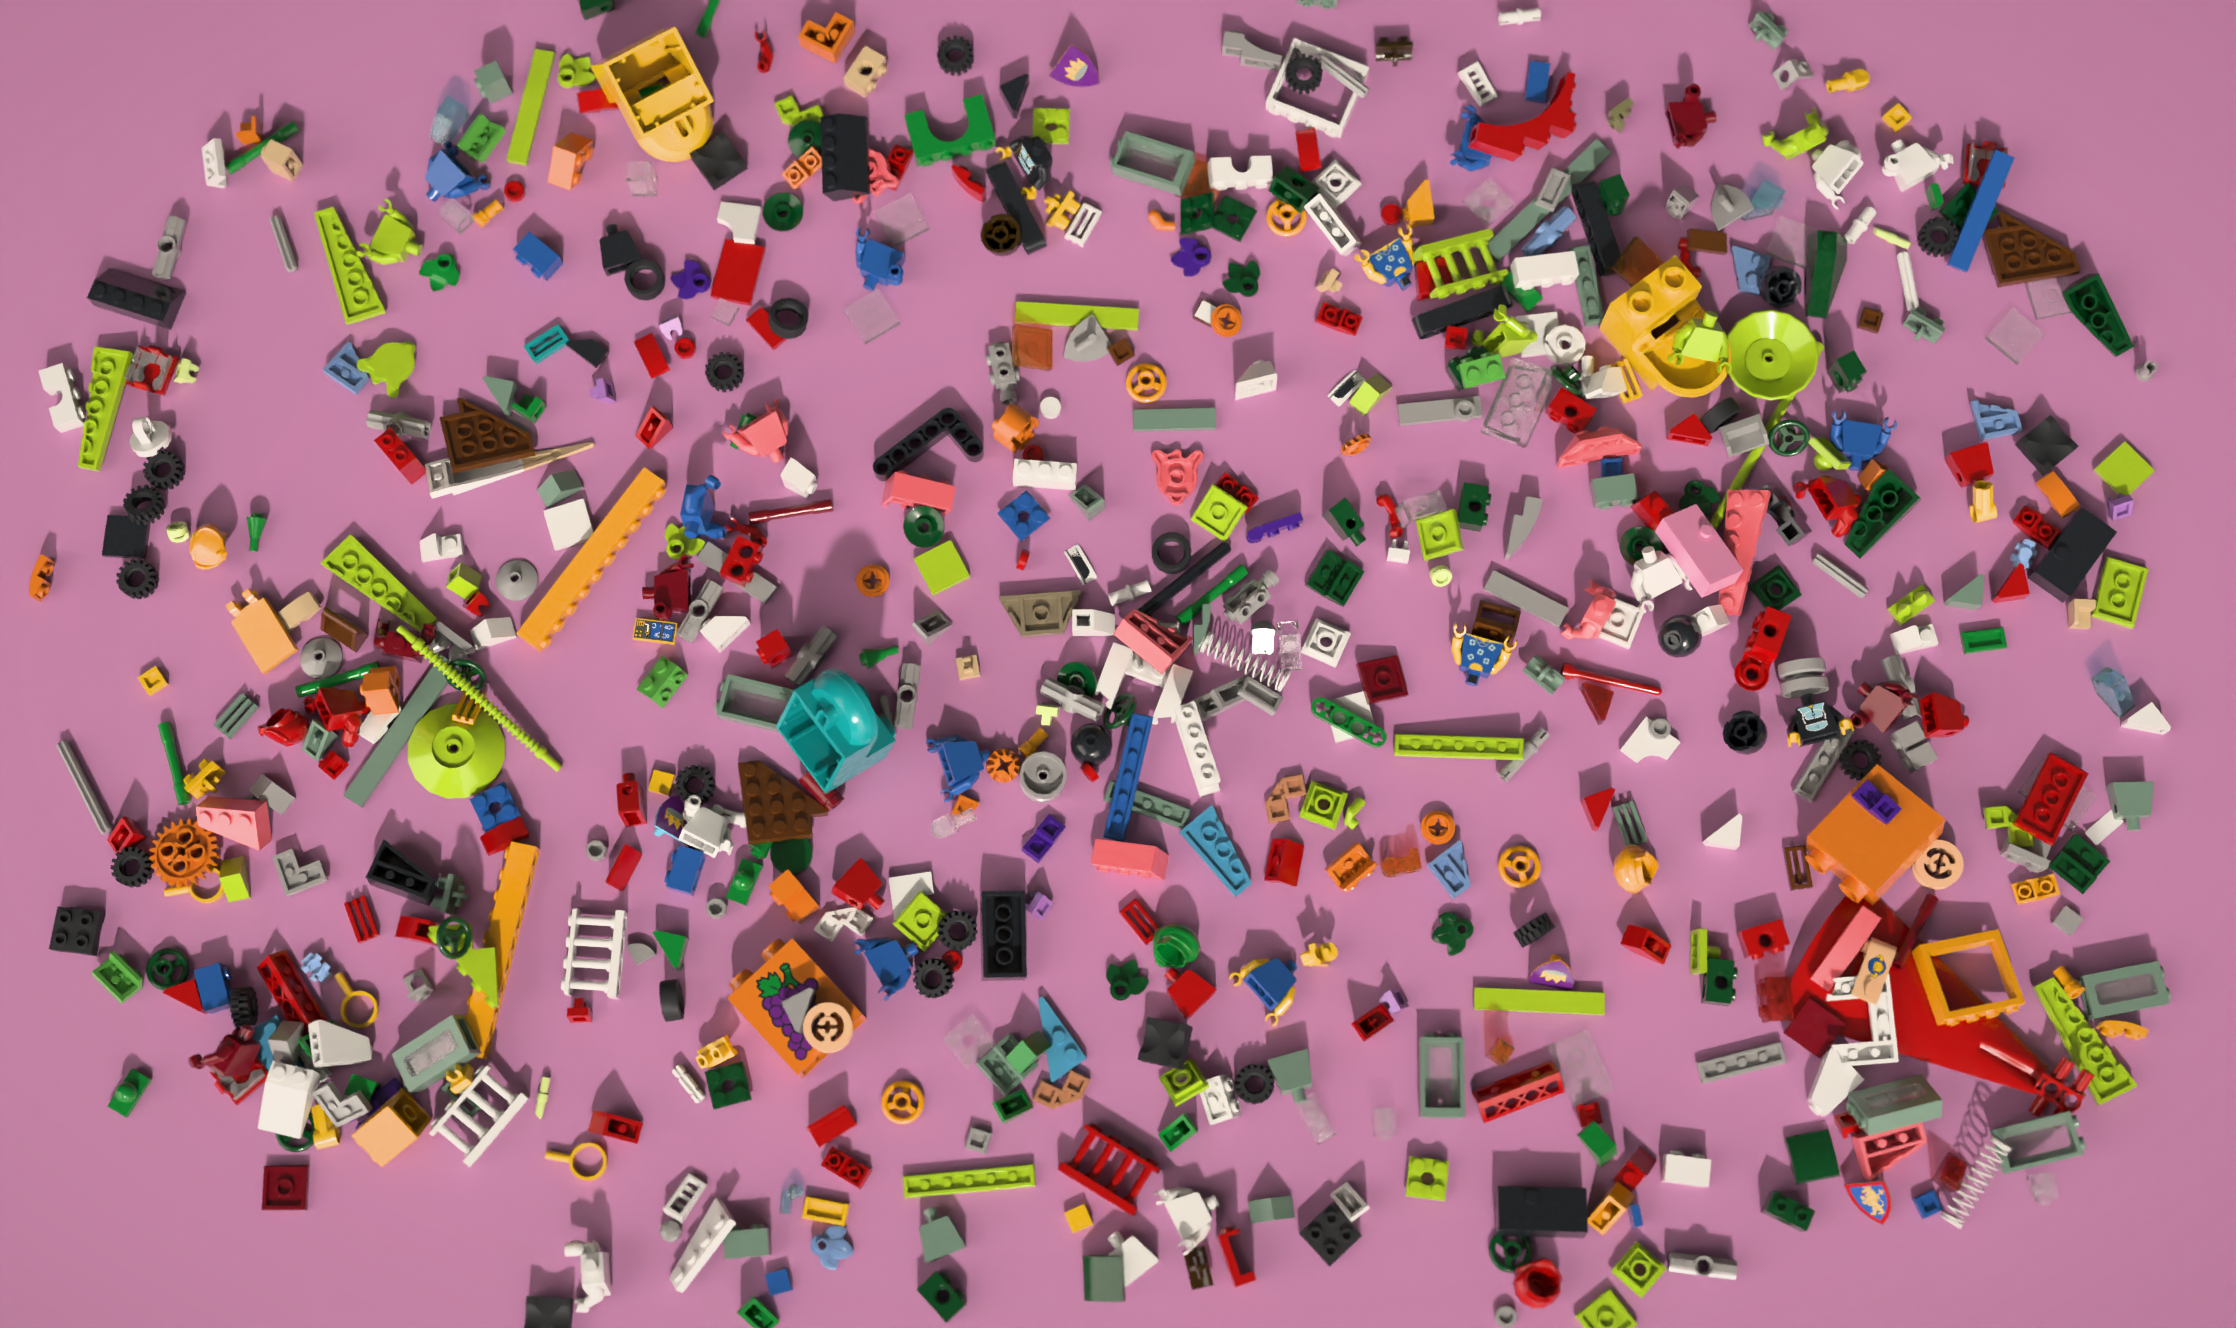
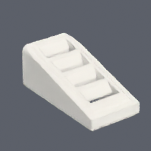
M1478 61L1457 73L1480 107L1498 97ZM1474 71L1476 75L1470 78L1468 74ZM1479 78L1480 82L1474 85L1472 81ZM1481 85H1483V86L1485 87L1484 89H1482V90H1480V91H1477V89H1476V88H1478V87L1481 86ZM1488 91L1490 95L1482 99L1480 95Z
M688 1173L664 1206V1213L682 1224L707 1187V1184L691 1173ZM690 1182L691 1184L696 1186L698 1190L695 1191L689 1186H687L688 1183ZM685 1190L686 1192L693 1195V1197L689 1198L682 1192ZM680 1198L688 1204L684 1206L677 1200ZM673 1206L677 1207V1208L680 1209L682 1212H681V1213H678L677 1211H675L674 1209H672Z

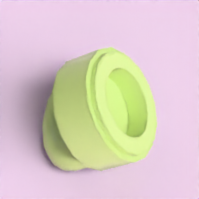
M177 521L166 527L168 537L172 542H184L190 536L186 522Z
M1445 565L1436 566L1429 571L1430 579L1435 586H1445L1452 579V573Z

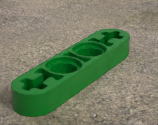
M1319 697L1313 700L1311 713L1316 718L1370 747L1380 748L1385 744L1387 736L1383 729L1325 698ZM1321 703H1323L1324 709L1328 711L1330 710V707H1332L1333 710L1330 714V717H1326L1327 712H1325L1324 710H1321L1320 713L1317 712V707L1315 706V704L1320 705ZM1337 712L1343 713L1345 721L1336 723L1333 715ZM1359 722L1364 726V731L1355 733L1352 730V725ZM1368 727L1371 728L1370 734L1376 735L1379 733L1381 735L1380 739H1382V742L1377 741V743H1374L1373 737L1370 735L1367 736V739L1363 737Z

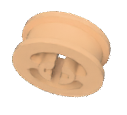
M1935 840L1911 865V869L1915 879L1922 886L1932 890L1947 888L1959 879L1964 864L1960 851L1953 844L1944 840ZM1939 851L1944 853L1945 855L1939 858L1940 854L1937 853L1932 857H1928L1927 852ZM1939 858L1938 865L1941 867L1936 870V864H1934V862L1937 861ZM1936 870L1935 876H1939L1942 873L1946 872L1948 874V877L1945 879H1936L1931 877L1930 875Z
M829 1002L821 1003L807 1013L803 1024V1031L807 1041L813 1048L820 1052L833 1053L843 1049L849 1043L853 1034V1022L848 1012L840 1005ZM821 1014H825V1017L819 1021L818 1025L820 1027L827 1026V1022H830L832 1026H838V1023L832 1018L833 1014H837L843 1019V1034L835 1042L832 1041V1038L838 1034V1029H830V1033H827L825 1029H818L819 1033L825 1038L823 1042L818 1041L814 1037L813 1023Z

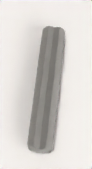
M1322 55L1318 60V63H1321L1325 71L1358 96L1364 98L1368 94L1369 88L1329 57Z
M278 215L271 217L269 221L285 268L289 273L297 271L298 266L282 219Z
M1821 553L1815 556L1812 561L1813 564L1855 595L1863 598L1867 594L1869 589L1835 563Z

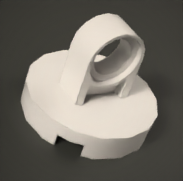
M148 417L134 418L132 423L134 432L130 437L129 444L138 456H154L158 454L157 450L162 446L165 449L169 445L172 433L167 424L162 421H151Z

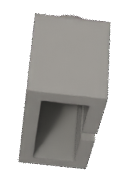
M1917 721L1890 735L1892 748L1898 751L1901 756L1902 766L1910 774L1938 759L1930 743L1923 744L1922 740L1926 739Z

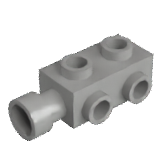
M996 342L992 346H988L989 354H985L987 366H992L993 373H989L991 385L996 386V390H1001V404L1009 405L1010 403L1017 402L1016 392L1013 391V387H1017L1016 381L1020 380L1018 368L1014 369L1012 363L1016 361L1014 349L1010 350L1009 343ZM1006 371L1008 372L1007 375H1001V374H1000V373H1005Z
M1270 569L1266 570L1260 580L1252 579L1250 582L1244 583L1238 593L1227 598L1226 603L1223 605L1225 609L1223 613L1230 621L1235 620L1242 624L1271 598L1267 589L1271 586L1274 587L1280 581Z

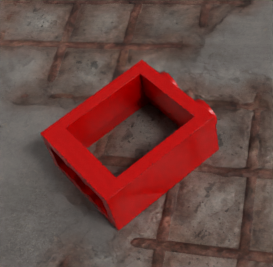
M391 427L374 440L411 485L426 474V469Z

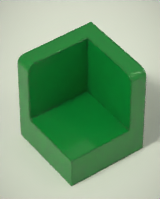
M527 394L523 396L518 405L514 402L511 405L516 413L533 423L537 422L546 409L543 400L537 397L532 398Z
M352 1073L344 1094L349 1096L357 1091H361L368 1102H370L375 1088H380L381 1084Z

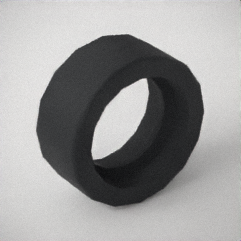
M650 259L634 261L625 271L624 280L626 287L631 295L639 300L648 301L655 299L664 289L665 277L662 269L656 262ZM644 269L652 270L657 277L655 285L648 290L637 289L633 284L635 274Z
M781 298L771 306L768 318L769 327L774 334L781 338H797L806 330L809 314L804 304L797 299ZM788 310L796 313L801 320L796 326H785L776 319V315L780 311Z
M1729 397L1708 411L1700 421L1708 432L1712 434L1719 430V427L1725 426L1741 412V408L1732 397Z
M1175 532L1160 535L1152 546L1154 565L1166 574L1182 572L1191 560L1189 541L1183 535ZM1166 542H1177L1182 546L1184 556L1178 564L1168 565L1160 559L1159 550Z
M679 980L661 981L659 984V996L664 1020L666 1022L682 1020L684 1018V1000Z

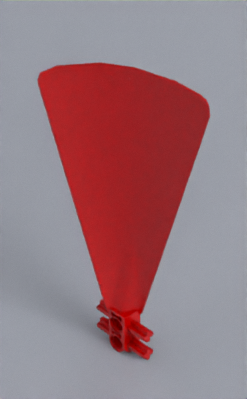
M1845 895L1827 917L1807 948L1787 988L1781 1009L1783 1015L1789 1020H1793L1807 999L1811 998L1846 1023L1838 1035L1859 1042L1872 1041L1868 1002L1860 998L1826 1001L1827 994L1832 995L1835 984L1828 992L1810 978L1863 905L1881 917V920L1867 940L1873 937L1898 949L1909 928L1880 899L1872 906L1864 898L1856 903ZM1917 938L1903 968L1899 970L1891 966L1888 972L1898 1054L2034 1095L2037 1093V1097L2028 1108V1111L2034 1116L2040 1117L2049 1102L2057 1105L2052 1115L2071 1111L2072 1114L2081 1107L2082 1101L2086 1096L2084 1091L2095 1076L2088 1069L2083 1068L2074 1083H2069L2064 1079L2075 1065L2071 1059L2063 1056L2053 1072L2049 1071L2048 1067L1997 1016L1988 1019L1986 1016L1979 1017L1980 1019L1969 1023L1966 1020H1962L1954 1026H1947V1024L1937 1025L1912 955V951L1916 947L1924 944ZM1861 948L1839 978L1858 976L1864 960V952H1861ZM1937 956L1930 957L1949 1011L1984 1005ZM2048 1083H2054L2057 1085V1089L2049 1091L2045 1086ZM2074 1095L2077 1097V1100L2069 1103L2065 1100V1097Z

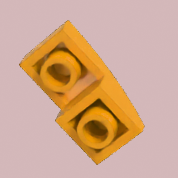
M2054 874L2011 884L2017 905L2060 895Z
M2115 1020L2102 1021L2095 1026L2101 1030V1034L2109 1038L2120 1036L2124 1032V1036L2127 1038L2139 1040L2145 1038L2149 1029L2133 1023Z

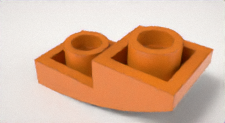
M815 146L811 147L799 160L794 161L782 173V176L794 190L822 168L821 153Z
M2054 471L2036 482V487L2049 500L2050 506L2062 519L2080 508L2073 494Z
M40 554L36 561L29 584V596L39 602L49 593L51 584L45 579L52 573L55 564L54 561Z

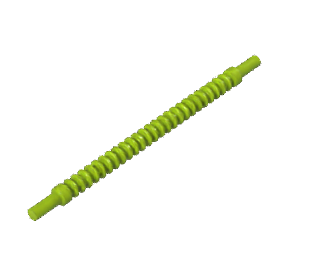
M403 625L398 627L396 631L412 644L411 647L415 651L419 650L420 655L424 654V659L428 658L429 663H434L433 667L437 666L438 671L442 670V674L447 675V679L451 678L452 683L457 684L456 687L460 686L461 691H466L465 695H470L471 700L475 699V704L479 703L480 708L484 707V712L488 711V715H493V719H497L498 724L502 723L503 728L507 727V732L511 731L512 736H517L516 740L520 739L521 744H526L525 748L529 747L530 752H535L534 756L538 759H543L556 772L561 769L562 765L547 753V749L543 745L539 746V742L534 741L535 738L531 739L530 734L525 733L526 730L522 731L520 725L516 726V721L512 722L511 717L507 718V713L503 714L502 709L498 710V705L494 706L493 701L489 702V697L485 698L484 693L480 694V690H476L475 685L471 686V682H467L466 677L462 678L461 673L457 674V669L453 670L452 665L448 666V661L444 662L443 657L439 658V654L434 653V649L430 650L429 645H425V641L422 638H417Z

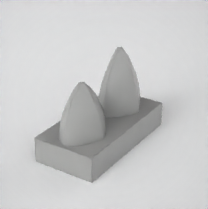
M440 621L436 625V636L431 643L430 650L434 649V653L442 651L452 642L453 644L449 651L450 662L455 659H464L467 655L472 657L476 649Z

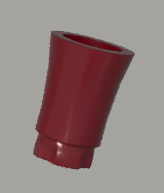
M809 771L798 781L828 812L836 808L845 799L840 794L838 788L825 794Z

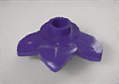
M1181 238L1179 243L1182 251H1179L1170 259L1176 267L1184 268L1185 277H1192L1197 275L1202 267L1210 263L1211 252L1205 247H1200L1199 243L1194 239ZM1203 255L1205 259L1199 260L1197 257Z
M691 260L684 261L685 272L670 277L674 286L680 289L678 298L691 299L697 293L706 292L711 286L710 278L703 273L701 265ZM703 281L704 285L698 286V282Z

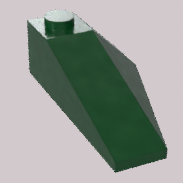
M1817 230L1807 237L1806 317L1827 318L1847 261V240L1837 232Z
M2099 273L2085 275L2071 283L2061 293L2069 311L2114 357L2134 347Z
M1888 469L1874 483L1844 545L1861 559L1921 501V498Z

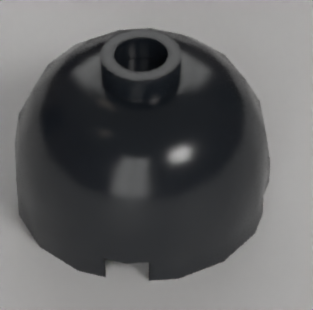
M1774 266L1766 270L1761 276L1758 289L1761 298L1767 304L1776 308H1786L1796 301L1794 299L1797 294L1800 295L1802 281L1800 275L1793 269L1785 266Z
M1674 615L1665 620L1659 628L1657 635L1658 644L1662 651L1675 658L1686 657L1694 653L1702 640L1701 629L1693 621L1694 619L1686 615Z
M1740 711L1732 715L1734 718L1730 722L1727 721L1723 729V739L1729 748L1745 755L1758 752L1763 748L1768 736L1767 726L1764 721L1751 711Z
M1094 723L1084 724L1079 727L1072 735L1070 742L1071 753L1080 764L1087 762L1091 767L1099 766L1110 757L1113 748L1112 738L1108 731L1101 725Z

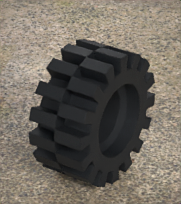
M949 36L946 42L943 39L941 45L938 46V64H940V68L944 69L946 74L950 72L951 76H954V73L960 76L962 71L965 74L967 73V68H972L974 63L972 45H969L967 39L964 41V37L960 36V39H957V36H953L954 39L951 40ZM960 50L963 53V58L960 61L952 62L948 59L949 52Z
M1299 54L1296 55L1295 59H1290V63L1286 67L1285 80L1288 82V87H1293L1292 91L1294 92L1299 90V94H1302V91H1305L1306 94H1309L1310 90L1314 92L1316 87L1320 86L1322 80V65L1318 63L1316 57L1313 60V55L1310 54L1309 57H1305L1306 54H1302V57H1299ZM1300 68H1307L1311 71L1312 76L1308 80H1301L1297 77L1296 72Z
M1935 217L1933 220L1931 218L1924 223L1918 233L1917 240H1920L1918 246H1923L1921 250L1923 252L1925 250L1928 251L1926 255L1930 256L1933 253V257H1937L1939 254L1942 257L1948 254L1958 240V237H1956L1958 231H1954L1956 229L1955 224L1953 226L1950 225L1951 220L1945 222L1946 218L1942 217L1939 220V217ZM1935 230L1942 232L1945 236V241L1940 244L1935 243L1931 239L1930 233Z
M719 352V356L714 354L713 359H708L709 364L705 365V375L712 388L715 387L717 391L722 390V392H726L729 389L731 392L733 387L737 389L739 387L738 383L743 381V367L740 360L734 354L731 356L729 352H726V355L723 352ZM723 365L732 368V374L727 379H721L717 376L718 368Z
M158 450V454L152 458H146L148 463L144 462L143 466L146 469H143V473L146 474L144 476L148 482L156 488H161L162 490L169 488L171 490L174 489L172 485H180L177 482L178 480L183 481L184 478L181 475H185L183 470L185 466L181 459L173 452ZM163 463H169L171 465V472L166 477H159L157 475L158 467Z
M139 485L137 486L138 490L132 488L131 494L127 492V498L123 499V506L129 519L138 525H141L142 522L144 525H148V521H151L152 524L155 523L154 519L157 518L159 520L161 518L160 514L164 515V509H166L159 490L153 486L149 488L148 485H144V488ZM152 501L151 505L147 508L137 509L140 503Z
M131 559V563L127 561L123 563L125 567L122 568L120 566L119 570L121 573L116 574L119 578L116 580V583L120 585L118 586L119 589L133 599H142V596L147 598L149 597L148 593L153 594L154 591L152 589H157L158 585L156 582H159V578L156 577L158 573L155 571V568L141 559H137V561ZM136 572H143L145 575V580L140 586H132L130 582L132 575Z
M1856 740L1846 746L1841 753L1839 763H1842L1840 768L1845 770V775H1850V779L1857 778L1856 780L1860 781L1877 764L1881 765V754L1878 755L1879 749H1875L1872 742L1868 744L1867 740L1862 742L1861 740ZM1860 752L1867 756L1868 764L1866 767L1859 768L1854 765L1853 755Z
M691 765L689 768L688 766L684 767L685 770L683 772L680 771L679 777L676 776L675 779L677 781L675 784L677 794L684 801L691 795H696L701 799L700 805L704 801L708 802V798L714 795L713 790H715V780L711 773L700 765ZM694 777H698L703 781V788L697 793H692L687 788L689 780Z
M133 847L121 849L122 853L117 852L115 854L117 858H113L111 861L114 862V865H111V869L114 871L112 876L116 877L115 880L133 888V886L141 887L140 884L145 885L147 883L146 879L150 880L152 878L150 873H154V869L151 868L154 862L149 859L150 855L147 852ZM130 860H138L140 863L138 873L128 875L125 871L126 864Z
M954 910L947 912L944 917L940 918L941 921L937 924V934L944 946L954 950H964L967 946L970 947L972 942L976 940L975 936L978 934V930H976L977 923L974 922V918L968 913ZM954 922H961L965 927V933L961 938L955 939L949 933V928Z
M1545 912L1517 929L1513 934L1523 948L1555 928V925Z
M940 958L928 959L916 967L917 970L913 973L915 975L913 982L916 983L914 987L916 990L919 989V994H924L926 998H937L947 994L949 989H952V982L955 981V978L952 976L954 971H951V965L946 964L945 960H939ZM930 970H936L941 975V982L936 987L929 985L926 980L927 973Z
M252 986L233 988L231 991L230 1012H232L231 1018L235 1027H242L243 1025L254 1026L258 1021V1000L256 992H254L255 989Z
M1261 1064L1244 1066L1238 1072L1235 1080L1236 1093H1238L1241 1100L1243 1099L1246 1103L1252 1104L1263 1103L1267 1100L1274 1090L1275 1081L1271 1071L1267 1067L1261 1066ZM1254 1075L1260 1077L1263 1081V1088L1255 1093L1249 1091L1246 1087L1247 1079Z

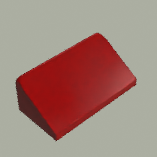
M625 844L605 880L606 883L619 891H624L642 854Z

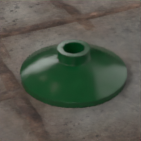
M804 120L795 124L790 130L788 145L791 152L800 159L813 146L821 153L820 123L813 120ZM806 136H810L812 140L811 142L806 143L804 141V138Z
M777 193L765 202L762 210L763 219L775 231H790L800 224L803 218V206L796 196L790 193ZM785 212L787 216L781 217V213Z
M919 506L912 509L906 515L903 530L910 543L917 547L927 548L941 540L945 524L943 517L936 509L928 506ZM924 522L928 523V530L922 528Z
M1636 526L1628 529L1620 540V553L1624 560L1633 566L1635 562L1644 558L1642 552L1636 550V546H1641L1642 548L1652 546L1655 552L1662 551V543L1655 531L1645 526Z
M1070 662L1064 665L1058 673V682L1066 686L1080 687L1084 690L1085 695L1091 698L1094 696L1097 689V680L1094 672L1086 664Z

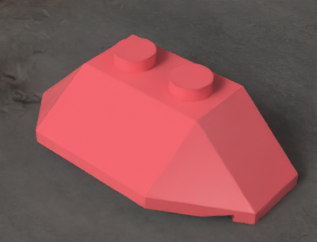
M1602 427L1595 432L1584 430L1574 436L1556 465L1557 468L1596 462L1606 458L1639 454L1642 445L1617 428Z

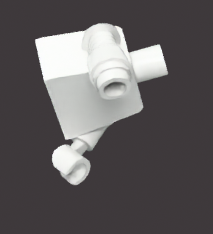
M1899 139L1891 145L1895 154L1886 157L1882 171L1886 176H1894L1900 191L1903 192L1934 175L1939 165H1941L1942 169H1947V163H1954L1953 156L1949 153L1941 155L1920 146L1918 143L1907 148L1903 141Z
M1842 140L1836 146L1829 145L1824 152L1818 149L1812 155V159L1815 161L1812 168L1816 171L1814 175L1816 187L1827 199L1830 198L1832 200L1833 207L1838 210L1839 208L1835 206L1836 200L1840 199L1844 204L1845 200L1840 196H1836L1835 192L1839 194L1864 164L1860 160L1861 153L1859 148L1850 145L1848 140Z
M691 795L684 803L683 818L688 823L684 826L679 840L713 858L721 850L731 855L734 843L732 842L731 830L727 827L728 819L722 816L724 808L717 804L713 805L711 810L705 807L700 808L701 799L696 795Z
M573 1240L564 1244L565 1255H581L582 1286L588 1295L584 1299H575L574 1303H577L575 1312L586 1313L589 1307L600 1302L604 1296L611 1295L609 1253L601 1252V1248L595 1240L593 1242Z

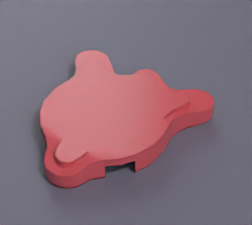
M869 147L870 191L873 195L879 196L886 187H897L899 179L892 175L888 159L883 154L875 152ZM867 195L854 197L852 200L856 204H862Z
M1156 449L1152 452L1151 457L1157 466V486L1172 505H1181L1184 499L1197 486V467L1202 462L1204 454L1200 450H1195L1187 458H1183L1182 452L1179 449L1169 454Z

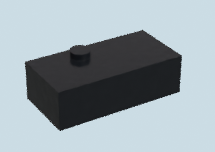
M2081 507L2071 517L2028 579L2063 603L2071 597L2117 531Z
M982 891L980 893L981 981L1025 980L1027 978L1025 891Z
M1497 1186L1495 1190L1496 1236L1585 1238L1588 1233L1586 1188Z

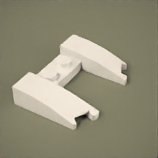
M1113 642L1099 678L1095 695L1097 696L1101 692L1108 699L1105 705L1111 709L1124 675L1132 676L1164 688L1153 715L1152 724H1158V718L1171 717V723H1174L1176 719L1175 707L1181 705L1193 671L1173 664L1172 667L1170 666L1161 674L1143 658V668H1138L1133 650Z
M1889 974L1877 1004L1874 1005L1868 1002L1872 1041L1831 1045L1833 1052L1838 1050L1844 1060L1842 1066L1899 1062ZM1857 976L1833 978L1832 981L1836 982L1832 995L1827 994L1826 1001L1857 999V997L1851 995Z

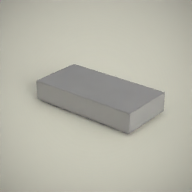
M1552 167L1536 199L1535 205L1554 212L1570 175Z
M1248 675L1237 693L1240 697L1272 716L1276 713L1284 698Z

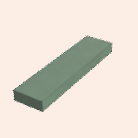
M1590 245L1569 248L1568 251H1575L1579 270L1575 284L1584 326L1601 325L1605 315Z
M1216 408L1133 410V432L1216 430Z
M1112 780L1104 797V801L1110 804L1116 784ZM1136 790L1132 812L1179 829H1184L1191 809Z

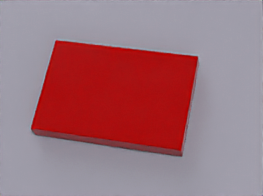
M725 239L710 294L711 298L751 306L766 251L765 247Z

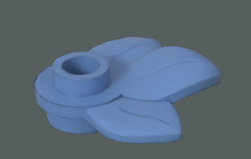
M844 1226L828 1227L824 1234L814 1236L810 1242L812 1253L819 1256L822 1266L827 1269L836 1270L838 1259L848 1258L854 1253L852 1246L843 1239L847 1228ZM820 1241H823L825 1243V1248L823 1250L819 1249L818 1243Z

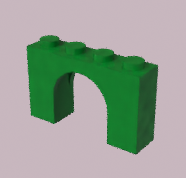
M982 94L963 99L964 110L969 124L965 134L955 141L945 142L935 138L929 130L924 110L904 115L917 166H930L937 161H949L956 156H968L975 151H987L996 146L995 136Z

